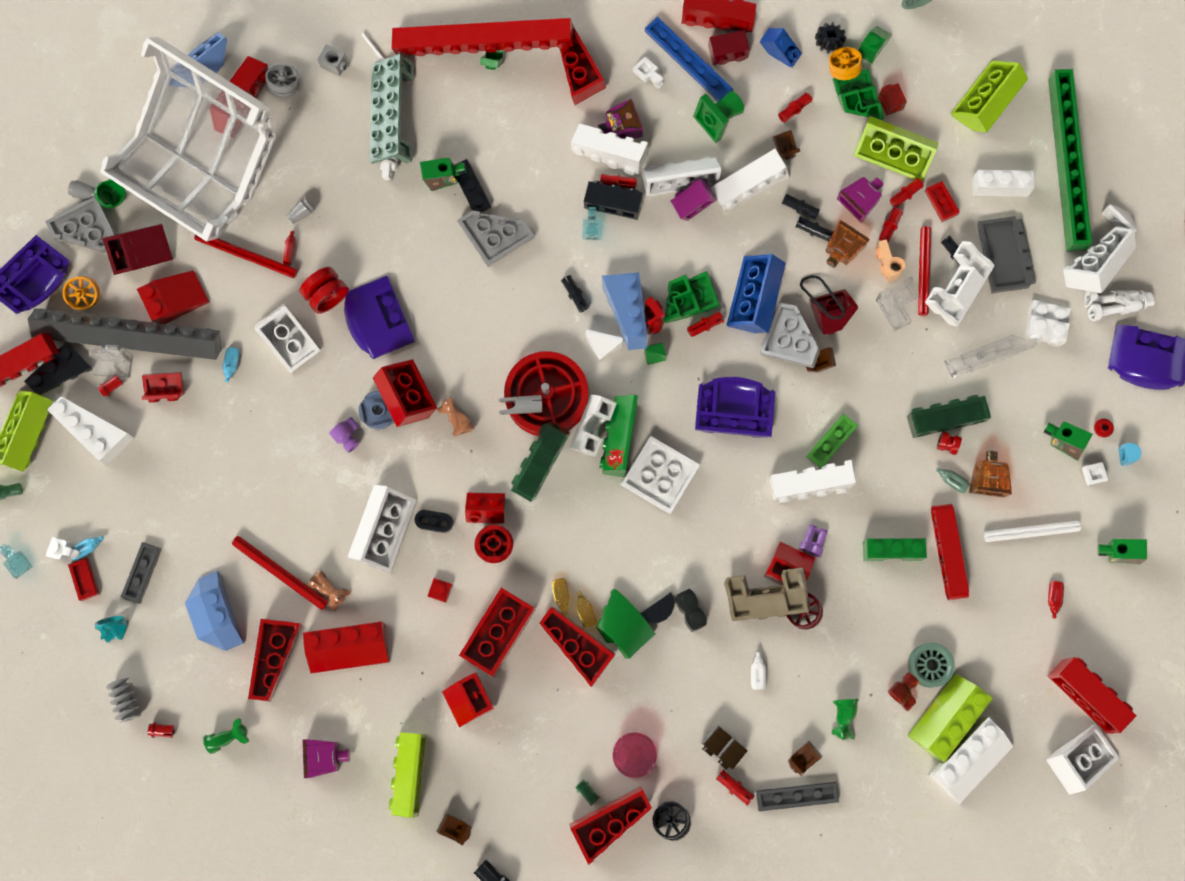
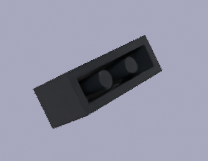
M588 181L583 201L584 209L638 220L643 193L637 189L628 190L618 185L609 186L600 181Z

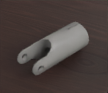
M541 395L498 399L501 403L510 402L515 404L511 409L500 410L499 414L502 415L543 412Z

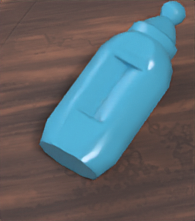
M229 347L225 352L222 366L226 378L225 382H229V378L233 376L237 369L240 355L237 348Z
M104 537L87 538L71 547L74 550L80 551L78 558L71 557L72 560H79L93 552L100 541L104 540Z

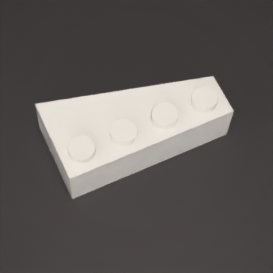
M773 149L710 188L723 211L726 209L730 210L738 203L789 178V174L776 149Z

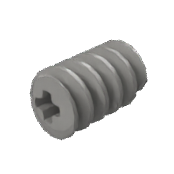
M129 678L113 681L106 686L108 690H112L108 693V696L114 697L110 703L111 705H117L113 708V712L119 713L115 716V720H122L119 723L141 716V713L134 712L139 706L132 705L137 701V698L130 697L135 691L128 690L133 685V683H126Z

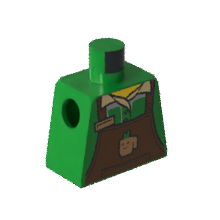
M450 158L420 162L422 179L431 191L455 185L458 183L457 176L466 174L465 164L454 165Z
M1064 421L1060 428L1048 423L1043 432L1053 437L1051 442L1053 447L1077 461L1093 435Z
M1112 539L1108 545L1098 544L1097 554L1098 556H1108V561L1112 563L1141 564L1147 560V539Z

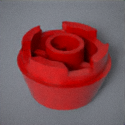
M488 525L482 528L474 542L477 555L488 563H500L510 556L514 544L511 533L500 525Z

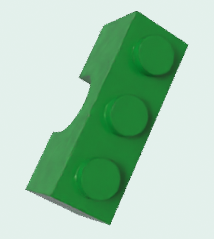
M880 538L863 541V561H884L888 559L923 561L927 558L926 538Z

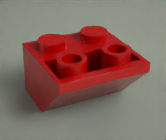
M780 541L763 577L784 585L781 577L783 570L803 567L807 582L816 558Z
M476 672L442 691L459 728L495 709Z

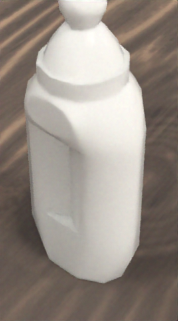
M756 652V657L751 665L752 689L766 688V666L763 663L760 652Z

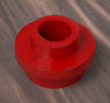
M1102 418L1095 422L1094 431L1099 437L1106 438L1113 433L1114 426L1110 420ZM1102 425H1106L1107 431L1102 429Z

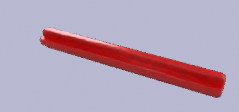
M923 226L920 229L919 316H927L929 314V306L925 303L930 291L931 227Z

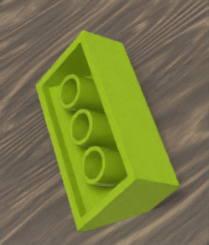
M991 61L951 112V116L973 131L987 133L1028 80L1021 64Z
M870 116L853 156L914 180L919 178L923 182L939 142Z
M17 392L0 432V465L22 472L28 468L31 462L30 456L32 451L38 445L37 439L45 428L44 422L46 417L50 414L47 409L52 405L53 400L33 392Z
M954 674L908 734V737L936 760L945 762L993 698L977 685Z
M400 732V736L396 737L395 748L398 749V755L394 757L393 769H396V774L391 780V789L394 790L393 798L389 800V810H392L391 815L408 818L418 816L426 734Z

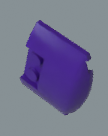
M35 235L0 269V302L15 314L38 306L50 297L62 283L70 261Z
M388 276L348 292L344 302V314L348 329L362 351L370 354L372 359L415 342Z
M1116 325L1108 369L1110 371L1114 369L1120 375L1119 378L1142 388L1168 390L1176 386L1182 387L1185 383V339L1179 336L1172 337L1139 329L1138 326Z
M721 377L712 379V381L704 385L701 383L698 388L695 430L712 434L723 433L754 438L772 437L775 391H769L760 382L740 377Z

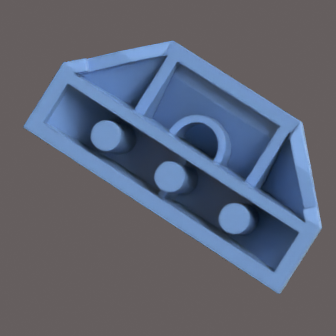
M218 32L196 47L188 56L217 73L224 65L227 39ZM179 62L172 67L175 72L197 85L192 70ZM171 78L169 85L187 87L175 78Z
M216 571L199 578L185 602L197 639L225 651L244 644L219 572Z

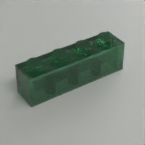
M972 395L963 401L954 399L945 405L936 403L930 405V408L923 409V407L912 409V412L907 416L912 437L917 438L987 422L991 418L986 397Z
M548 422L546 425L543 424L538 432L540 437L530 446L529 451L531 453L529 457H525L522 461L520 474H516L511 482L513 485L511 491L530 502L537 497L571 434L553 422Z

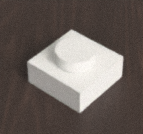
M1103 462L1082 467L1087 486L1108 481Z

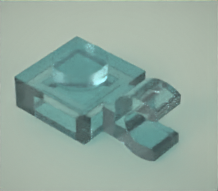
M589 207L588 219H583L582 240H601V220H596V207Z
M5 544L0 547V553L7 559L3 564L13 578H19L33 567L21 551L14 553L13 549Z

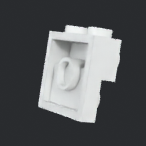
M1033 300L1030 306L1025 337L1030 338L1034 342L1044 341L1048 342L1051 346H1062L1067 341L1070 325L1068 320L1071 308Z

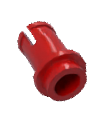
M115 375L104 384L100 383L97 389L103 397L110 396V393L123 385V382Z
M153 722V724L148 726L147 735L151 736V738H155V736L173 738L175 726L160 725L157 722Z

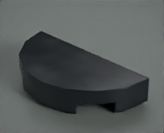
M670 592L640 614L650 623H660L667 620L674 609L672 593Z

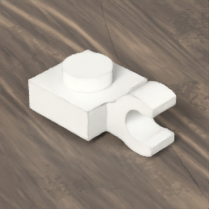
M646 57L632 69L633 73L645 83L650 80L657 89L664 85L662 82L664 80L663 77L657 74L658 67Z
M52 537L46 556L66 561L67 556L77 559L80 551L70 548L71 542Z

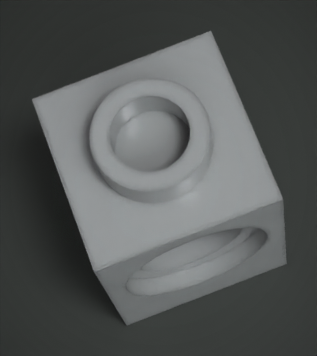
M326 44L318 57L320 67L340 76L348 67L346 54Z

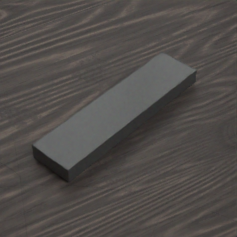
M836 782L756 791L758 811L839 802Z

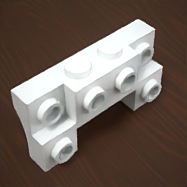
M962 241L953 256L960 264V267L946 290L934 287L925 301L934 313L940 314L949 325L957 327L995 266L990 259L977 250L972 242Z

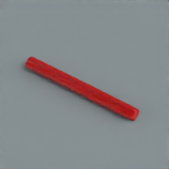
M196 234L194 236L196 241L291 278L297 276V269L218 238L205 241Z
M236 536L232 540V545L316 607L323 610L327 606V599L240 536Z

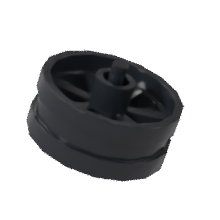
M673 801L664 802L654 811L652 818L653 827L664 839L678 841L684 838L690 831L691 816L679 803ZM673 807L680 808V810L673 816ZM669 808V814L664 815L663 811ZM684 812L686 820H678L679 816ZM660 816L663 817L665 822L658 824ZM679 824H685L684 828L680 831L678 829ZM668 825L666 833L664 835L660 831V828ZM674 828L677 834L669 836L671 829Z

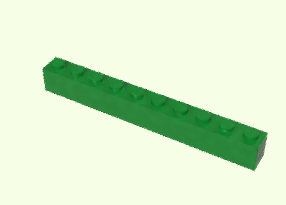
M1057 69L1049 77L1048 84L1066 252L1085 251L1092 244L1074 73L1073 69Z

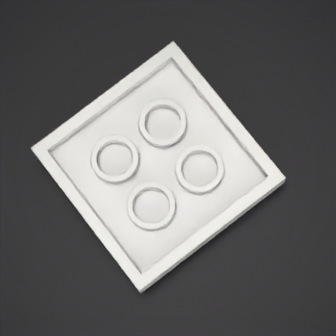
M650 436L622 481L621 486L671 515L700 464Z

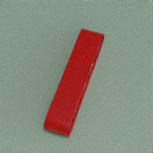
M952 504L931 506V517L947 600L968 598L969 587L954 507Z

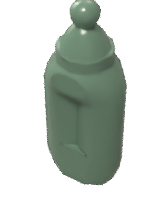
M936 468V471L939 472L946 484L960 493L967 491L970 486L968 480L952 470Z

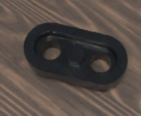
M430 510L419 511L414 519L415 524L421 530L439 533L451 531L454 525V521L449 514ZM427 517L428 522L423 524L422 519ZM447 521V526L442 527L441 522Z

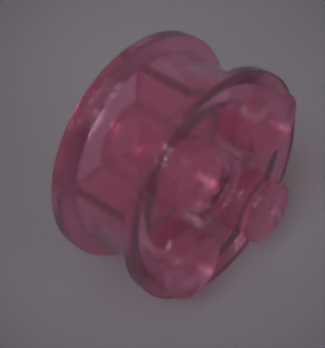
M632 732L618 739L613 748V762L618 771L623 775L639 778L648 774L655 766L657 751L653 741L648 736ZM637 751L639 754L638 758H632L631 753Z

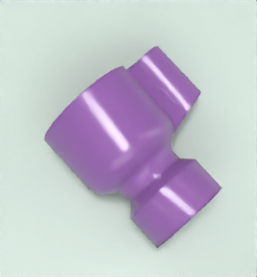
M352 417L336 425L329 433L336 443L344 445V449L348 453L360 444L356 438L351 436L359 426Z

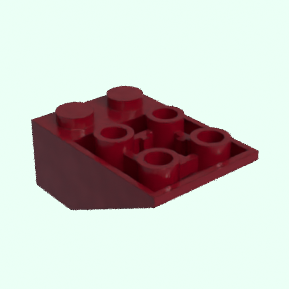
M163 224L102 238L114 275L173 260Z

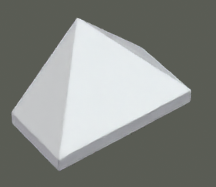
M1110 204L1102 212L1115 227L1134 229L1135 232L1137 231L1129 211Z
M586 329V339L599 360L623 346V338Z

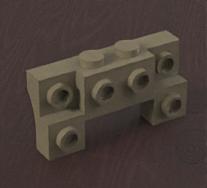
M803 567L783 570L781 577L784 585L749 589L745 575L727 577L724 585L728 596L732 621L757 618L763 620L773 616L785 617L790 614L809 612L811 605L806 591L807 582Z

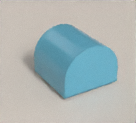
M1125 443L1118 448L1121 466H1128L1138 461L1141 457V449L1134 443Z

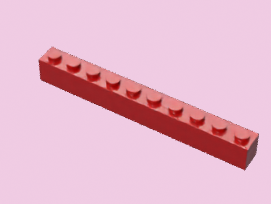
M571 18L398 27L392 28L391 49L396 55L401 54L404 57L408 55L425 56L426 54L443 55V53L457 55L461 52L475 54L479 51L493 53L496 50L511 52L514 49L529 51L533 48L548 50L552 47L566 49L573 46L574 25Z

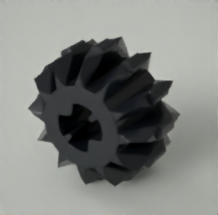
M834 22L831 25L825 23L823 27L820 26L818 28L815 40H817L816 46H821L820 51L827 50L826 52L829 54L831 50L835 51L836 49L843 48L846 36H844L845 30H840V24L834 26Z

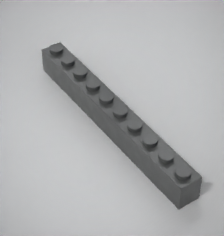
M35 308L28 317L31 338L41 333L49 332L52 340L213 360L218 358L222 350L220 331L210 328H194L192 326L144 322L134 319L127 320L117 317H102L99 315L52 311L42 308Z

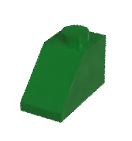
M879 26L873 28L863 40L858 50L862 58L873 64L892 35Z

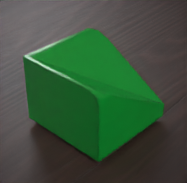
M662 342L647 346V349H644L648 365L666 361V353Z

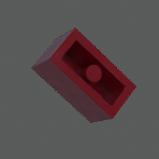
M745 30L709 37L708 47L713 65H724L731 61L741 62L748 58L750 49Z

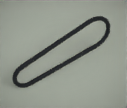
M810 275L801 280V289L829 318L841 319L844 317L845 309L821 277ZM810 278L819 279L843 311L842 315L837 317L831 316L803 287V282Z

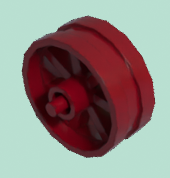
M807 593L808 598L815 600L810 604V609L818 605V612L809 610L807 613H798L800 616L796 623L791 616L798 614L787 615L788 620L795 627L803 630L815 628L823 618L822 604L810 593ZM815 615L816 618L811 622L809 617ZM803 617L806 618L808 624L800 625Z

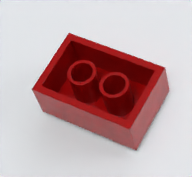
M413 359L383 366L374 375L373 380L396 427L428 419L437 410V406Z

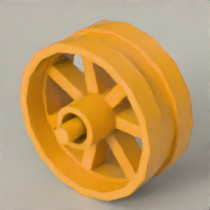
M851 47L836 49L830 54L829 71L834 78L850 80L860 74L862 70V56L858 50Z
M87 276L71 278L63 287L65 302L76 310H86L94 307L101 296L98 283ZM79 279V288L73 285L72 282ZM83 280L90 283L86 288L83 287ZM92 286L94 288L95 294L89 293V289ZM69 287L75 290L73 294H69ZM75 296L77 298L75 304L71 301L70 297ZM87 296L94 297V300L91 304L86 298ZM81 299L85 302L86 307L78 306Z

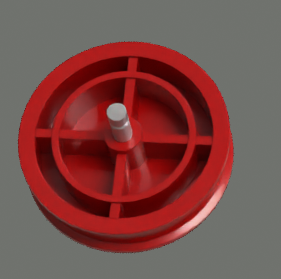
M541 351L522 358L513 366L505 381L504 398L541 395L543 412L509 415L518 427L529 434L539 437H554L570 431L580 422L588 403V384L583 371L572 359L557 352ZM505 402L507 409L515 406L513 403Z

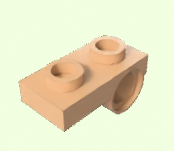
M887 240L879 241L875 249V255L877 259H880L882 265L881 273L883 277H886L887 282L893 281L902 274L905 269V262L900 257H892ZM891 265H896L899 271L893 270Z

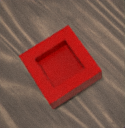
M433 578L427 597L447 603L453 584Z

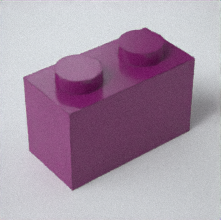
M701 179L692 181L689 184L690 187L677 192L674 195L675 197L670 200L680 219L689 221L717 201L707 181Z

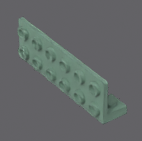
M401 54L372 64L370 163L372 164L392 157H396L405 163L412 162V144L401 139L402 78L407 81L414 79V63Z

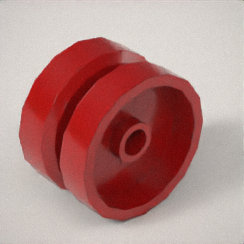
M324 267L314 272L299 288V293L306 301H309V306L317 314L325 313L336 307L349 292L347 285L339 279V275L332 267Z

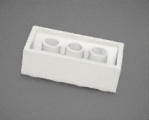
M704 157L696 161L685 160L677 164L666 163L664 166L658 167L654 165L648 166L646 169H643L642 174L646 197L685 190L690 187L689 184L697 179L707 181L709 186H714L719 183L721 167L716 157Z
M374 485L348 558L386 572H391L417 500L387 486Z
M984 717L960 741L945 762H940L929 776L957 804H960L1013 748V745L1004 731L989 717Z

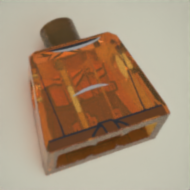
M840 220L825 250L830 255L826 263L833 268L839 262L848 265L867 246L870 239Z
M986 451V460H981L975 464L969 493L1003 498L1012 494L1009 465L998 462L997 451Z

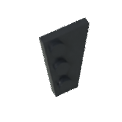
M66 342L58 349L60 353L54 355V360L43 363L24 382L36 394L42 395L60 386L61 383L69 379L73 380L78 375L94 369Z

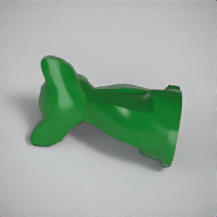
M859 699L833 701V704L837 706L836 719L838 725L832 729V735H836L842 740L848 738L855 739L850 724L857 714Z
M241 718L233 722L232 730L222 731L216 735L212 733L203 736V744L210 754L221 750V747L227 746L234 739L243 744L249 742L248 737H246L248 730L245 725L241 724Z

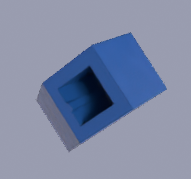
M769 28L759 41L770 56L792 68L802 55L784 28Z

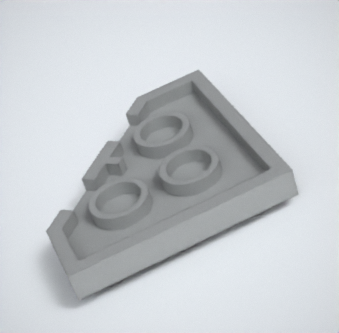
M95 196L45 221L52 237L102 253L106 252L102 238L116 235Z
M471 211L457 220L487 267L534 239L533 233L523 220H512L503 216L483 214L478 211Z
M780 302L760 354L765 357L814 368L820 349L798 307Z

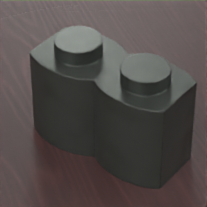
M687 589L677 594L676 604L680 612L684 614V621L691 632H695L705 627L707 619L703 610L698 607L695 593L691 589Z

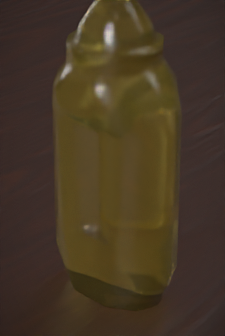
M565 578L555 579L552 581L554 599L563 611V614L567 615L568 603L570 601L567 582Z
M578 591L577 611L584 628L596 625L597 619L591 603L582 595L581 591Z

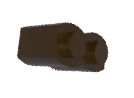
M717 724L701 742L704 745L702 750L709 756L716 755L719 758L718 763L726 770L729 767L733 770L748 751Z

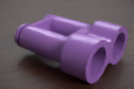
M810 524L799 550L816 557H821L824 550L822 547L828 531L822 528L818 529L817 526ZM815 532L819 533L816 543L812 542Z

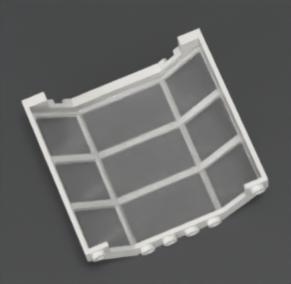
M149 37L143 43L141 56H153L157 72L154 75L152 87L148 92L146 104L142 108L140 121L136 125L135 135L118 154L105 156L100 173L203 240H214L222 234L221 228L226 223L230 225L237 217L238 213L236 211L242 204L246 206L252 198L276 138L275 133L272 131V118L268 115L270 107L163 39Z

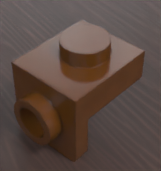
M792 130L773 136L777 152L781 158L788 160L796 157V153L801 152L800 148L796 147Z
M827 347L820 350L814 368L806 367L807 371L819 373L835 367L836 361L833 348Z
M808 741L788 759L789 766L795 773L802 776L806 770L822 758V755Z
M445 813L436 832L463 846L471 835L472 827L468 823Z

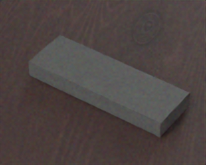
M144 542L141 543L121 598L141 604L162 548Z

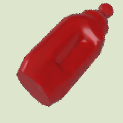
M290 231V235L285 240L283 263L288 266L292 263L296 246L294 231Z
M1058 581L1050 582L1048 605L1054 619L1057 618L1056 614L1060 611L1064 598V584Z

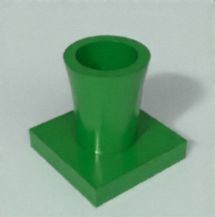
M729 91L717 103H714L707 94H704L699 99L693 117L712 140L717 143L722 139L729 119L743 114L744 105L741 98L733 91Z

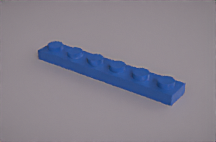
M658 17L645 27V33L717 102L729 91H733V88Z

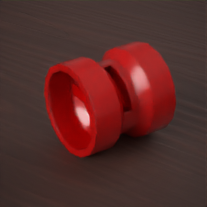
M943 431L939 437L936 449L940 451L946 450L950 454L956 455L960 448L962 437H953Z

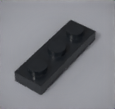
M468 159L457 163H464L466 167V174L458 175L457 177L458 183L472 211L481 213L490 209L491 205Z

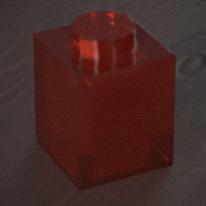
M899 83L885 85L878 96L886 116L904 110L907 103Z

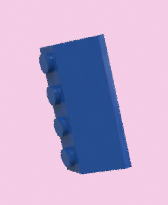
M773 254L743 257L726 326L751 333H769L786 265L784 261Z

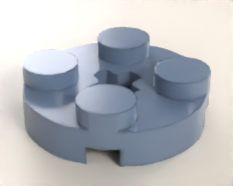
M374 391L367 394L359 405V416L367 427L381 430L394 424L380 392ZM376 406L383 409L380 415L373 413L376 410Z

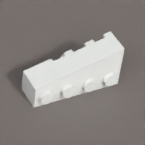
M579 123L571 141V150L577 155L588 156L595 162L601 161L606 163L610 168L621 169L628 175L639 176L647 158L648 142L641 141L640 144L635 143L633 138L626 137V139H621L616 133L603 134L601 129Z
M1115 227L1100 239L1098 245L1091 246L1086 255L1076 258L1072 266H1066L1063 269L1066 287L1102 293L1136 249L1134 229Z
M62 396L47 409L88 451L105 465H108L134 439L128 433Z
M852 460L844 461L845 464L842 466H837L835 463L827 464V466L821 467V470H818L817 467L802 470L803 473L800 474L798 470L771 475L770 484L773 501L779 500V503L790 502L791 498L797 497L798 500L809 499L811 495L825 497L831 492H836V494L848 493V490L856 483Z

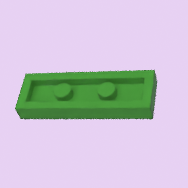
M843 413L806 458L821 469L858 425Z

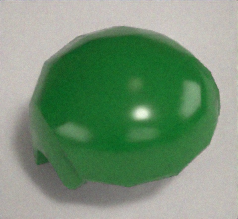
M111 179L100 182L94 191L97 202L109 209L119 206L126 197L125 188Z

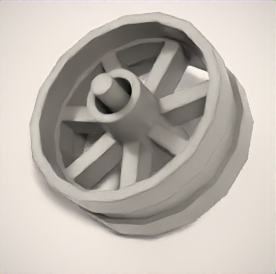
M276 65L268 69L266 72L268 92L274 96L285 98L296 94L299 90V74L297 70L288 65Z

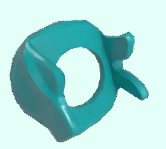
M123 616L108 617L95 623V629L101 632L100 639H105L107 643L112 639L122 640L127 628V622Z

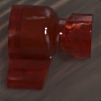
M907 672L903 676V681L895 682L887 692L908 712L916 704V700L911 694V689L916 688L920 682L915 676Z

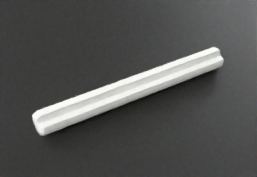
M1080 521L986 531L984 532L985 542L1078 532L1081 530Z

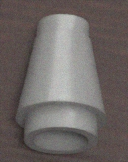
M72 180L70 182L68 195H72L73 198L90 199L95 196L94 187L79 180Z
M306 198L300 199L286 216L295 224L311 215L315 208Z

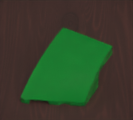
M869 69L861 70L858 76L850 80L832 79L844 113L868 118L872 116L879 120L884 119L881 103L878 101Z
M707 271L692 278L685 274L668 282L667 308L664 321L669 323L686 319L721 306Z
M612 589L608 604L604 606L602 617L599 619L596 628L606 643H615L624 658L629 659L656 633L638 610L619 591Z

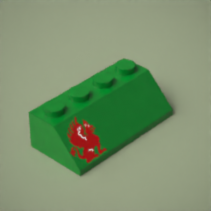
M638 395L615 396L614 402L617 404L611 420L607 421L606 431L609 434L608 439L604 438L602 450H606L605 457H601L599 468L603 469L604 475L623 478L626 476Z

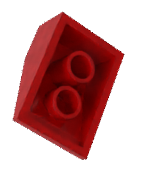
M194 270L157 279L137 288L151 321L167 324L209 303Z

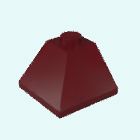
M845 289L833 292L846 311L841 319L829 318L812 299H809L817 326L823 335L834 334L842 330L858 309V305ZM830 293L815 297L817 302L831 316L837 317L842 315L843 311Z

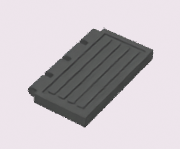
M1012 216L978 221L977 227L983 255L995 265L988 276L991 294L1028 289L1031 284H1035L1034 271L1027 270L1033 267L1030 252L1023 253V251L1029 250L1026 235H1019L1025 232L1023 220Z

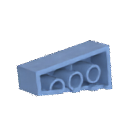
M639 272L602 276V289L612 308L614 318L619 325L627 349H647V332Z

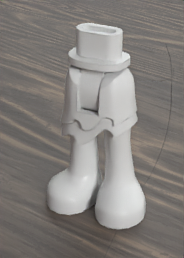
M1086 290L1084 293L1085 307L1089 308L1087 312L1088 317L1093 322L1099 321L1107 315L1116 313L1124 315L1146 309L1147 306H1154L1152 293L1144 292L1143 290L1110 291V294L1099 295L1097 292ZM1102 304H1112L1111 306H1101Z

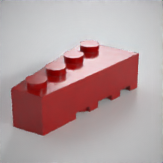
M684 0L681 24L703 26L705 28H721L725 31L745 30V33L753 32L757 4L743 0Z
M642 787L569 824L588 865L652 809Z

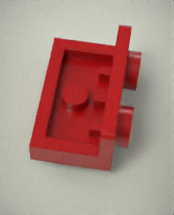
M652 296L645 300L644 312L650 319L646 324L647 335L658 333L662 330L665 314L662 312L663 307Z
M182 372L142 375L144 388L142 400H148L149 403L159 402L160 399L177 401L185 394Z
M467 492L465 504L466 522L504 523L505 493Z

